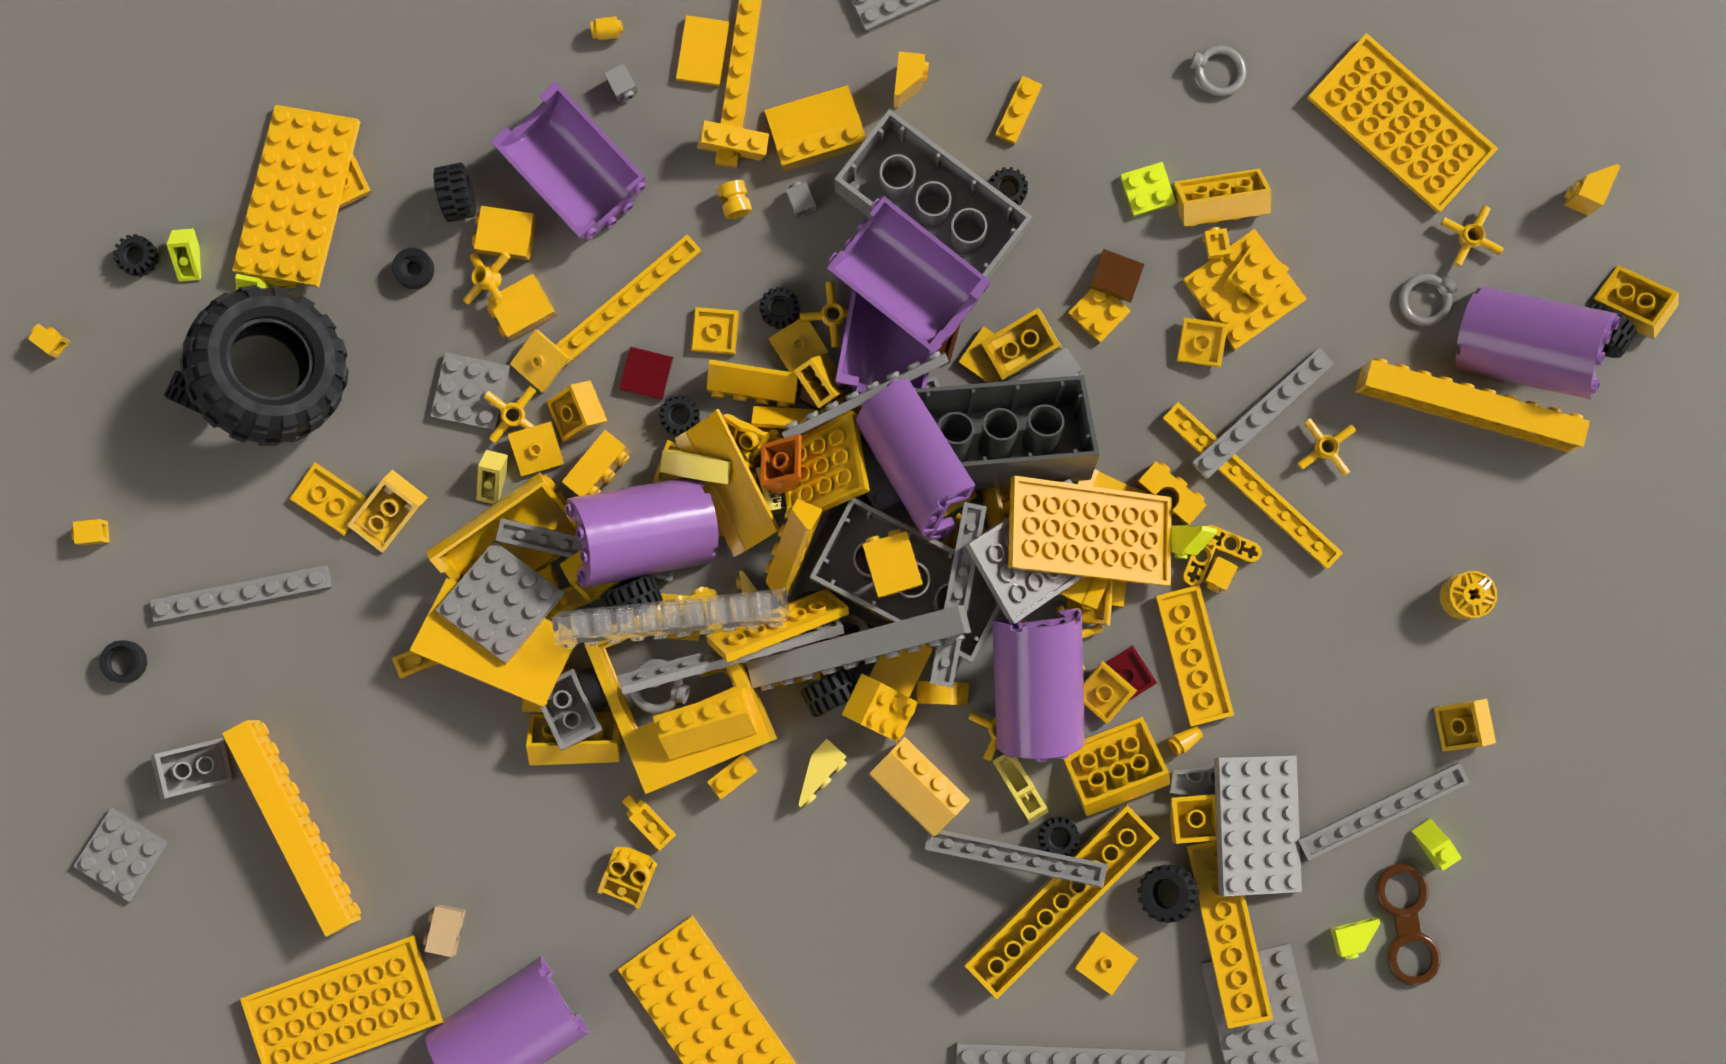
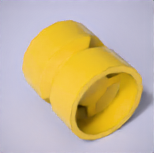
M743 180L730 181L717 187L719 199L721 202H724L722 209L726 219L740 218L753 211L749 198L745 197L747 189Z

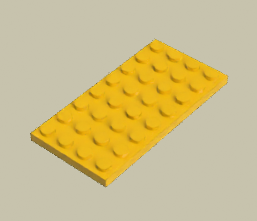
M1367 33L1307 97L1310 102L1438 214L1498 149Z
M280 105L274 106L232 271L238 274L319 288L351 163V155L354 151L361 123L359 119Z
M1013 476L1010 479L1008 568L1165 587L1170 586L1172 497Z
M693 915L618 969L683 1064H796Z
M415 935L240 998L261 1064H330L443 1022Z

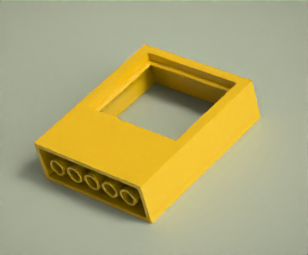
M700 587L693 590V595L690 597L682 595L674 598L669 606L658 605L650 609L651 613L648 615L647 613L635 615L629 618L631 621L629 623H616L609 627L610 631L595 632L588 636L589 640L584 642L645 794L777 739L756 688L752 689L746 662L726 667L733 685L732 688L704 700L745 689L758 733L673 759H669L659 739L654 721L637 727L626 697L621 692L606 648L699 608L703 612L711 633L730 626L716 590L708 589V587Z

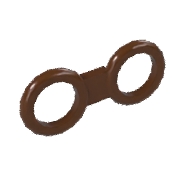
M1397 863L1383 870L1375 883L1377 901L1386 913L1393 915L1397 937L1388 948L1387 964L1390 972L1398 981L1406 985L1419 986L1429 982L1437 974L1441 962V954L1437 944L1430 936L1421 932L1418 912L1425 906L1429 897V886L1425 876L1418 868L1409 864ZM1397 873L1410 874L1417 881L1419 887V895L1416 901L1406 908L1393 906L1385 895V885L1388 879ZM1409 941L1422 942L1428 948L1431 955L1428 969L1418 976L1404 974L1397 963L1399 948Z

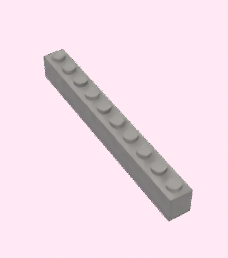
M957 605L746 663L752 689L761 688L762 692L774 689V684L781 683L782 686L794 684V679L802 677L803 681L816 678L815 673L823 672V675L836 673V668L844 666V670L858 667L857 662L865 661V664L878 662V657L886 655L887 659L900 656L899 651L907 650L908 653L922 650V645L929 644V647L939 646L943 644L942 640L951 638V642L965 639L964 634L971 633L965 606Z

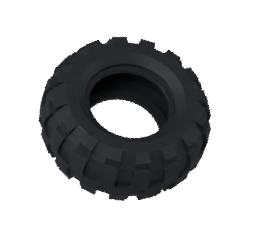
M257 285L239 287L238 290L231 293L221 294L213 299L203 311L199 312L183 342V352L180 359L181 376L185 379V391L192 405H196L204 415L203 419L213 428L219 427L229 433L230 438L243 443L251 441L259 443L260 446H277L280 443H293L307 437L311 432L320 428L335 412L347 386L349 370L346 368V357L348 355L343 339L338 338L335 332V324L327 314L322 315L314 307V302L303 295L296 297L289 294V290L276 286L260 288ZM249 336L271 337L283 343L292 352L298 364L299 380L296 389L286 395L269 397L257 394L246 388L238 380L232 369L230 361L232 345Z

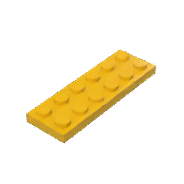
M1200 585L1155 596L1189 726L1234 716Z
M824 589L706 635L707 643L728 663L750 653L759 652L770 645L779 644L788 638L799 636L808 630L817 629L828 622L837 621L841 617L849 615V610L846 604L828 589Z

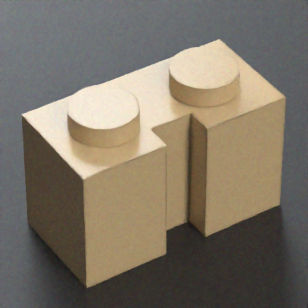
M440 904L435 906V909H431L428 922L431 923L430 931L425 933L423 945H426L425 952L447 957L456 955L460 939L459 934L463 926L466 910Z

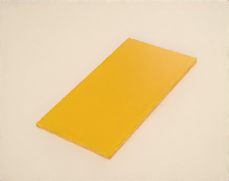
M446 578L409 651L544 708L580 633L544 618L511 660L505 664L437 613L436 609L458 584V582Z

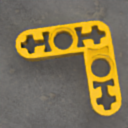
M1207 525L1206 527L1217 529L1216 537H1220V533L1224 536L1221 538L1219 546L1216 545L1218 540L1211 539L1202 549L1207 553L1206 561L1199 562L1195 555L1189 556L1182 579L1188 586L1199 585L1204 579L1215 549L1242 561L1252 563L1260 559L1262 554L1261 547L1255 542L1219 527ZM1227 538H1233L1236 541L1234 550H1228L1224 546V541ZM1241 542L1244 543L1242 548L1250 549L1253 547V552L1256 553V556L1248 558V553L1245 551H1240V555L1237 554L1241 547ZM1191 563L1203 566V570L1197 569L1196 576L1199 577L1198 580L1190 582V577L1187 574L1192 573L1195 566H1191Z

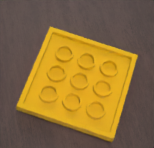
M1255 229L1230 246V256L1213 258L1182 280L1213 322L1228 324L1226 341L1234 351L1307 300L1287 272L1263 305L1226 280L1252 243L1276 258Z
M851 409L800 434L801 479L795 490L785 492L787 509L789 505L794 506L797 499L823 509V512L870 491L855 411Z

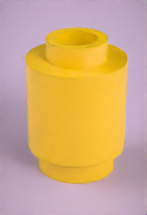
M617 16L596 18L595 21H590L593 39H598L599 41L620 38V33H623L622 20H617Z

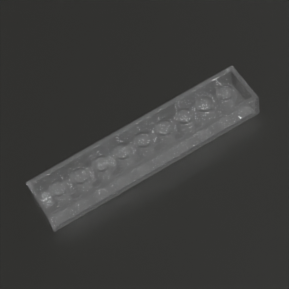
M787 588L561 611L552 617L555 646L562 645V648H573L579 643H585V646L598 645L600 641L608 640V644L622 642V639L631 638V641H642L647 636H654V639L667 638L668 634L676 633L677 637L691 635L690 632L699 631L700 634H710L715 629L731 632L736 631L737 627L745 626L746 630L760 628L759 625L769 624V627H779L783 625V622L787 621L790 614Z

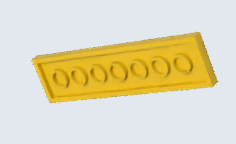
M1217 840L1186 846L1193 880H1196L1198 883L1196 889H1199L1200 894H1197V898L1199 899L1198 903L1226 1027L1229 1029L1273 1020L1245 895L1219 896Z

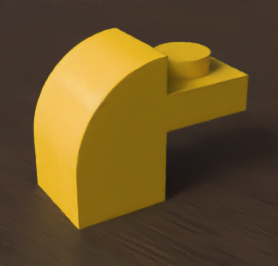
M917 681L918 704L968 705L969 683L954 682L953 688L930 684V681Z

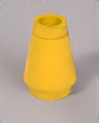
M1195 726L1172 735L1168 743L1177 756L1180 754L1184 755L1203 738V734Z

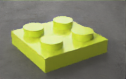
M1163 162L1120 175L1133 217L1176 204Z

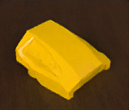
M723 415L744 460L754 465L750 469L753 470L761 461V445L770 441L769 433L767 431L763 432L757 427L737 419L733 415Z
M615 847L597 893L602 894L603 892L634 905L636 909H640L657 863L649 855L632 848Z

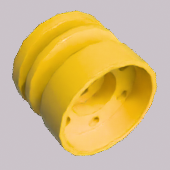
M1467 571L1451 576L1442 584L1440 590V603L1444 611L1451 617L1459 620L1480 618L1488 614L1494 608L1497 601V589L1494 582L1486 574L1478 571ZM1468 591H1473L1472 595L1474 596V599H1470L1471 595L1468 593Z

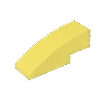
M663 450L660 472L691 479L728 484L731 461L678 450Z
M1003 754L992 761L1029 823L1034 822L1049 812L1016 757H1006Z

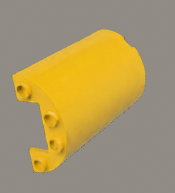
M539 472L429 548L426 553L429 560L441 574L445 572L451 580L458 583L493 541L537 572L555 561L560 555L496 541L501 518L577 535L576 528L578 527V522L570 521V517L567 516L565 511L567 499L561 491L556 493L555 489L557 486L553 480L546 474L542 475Z

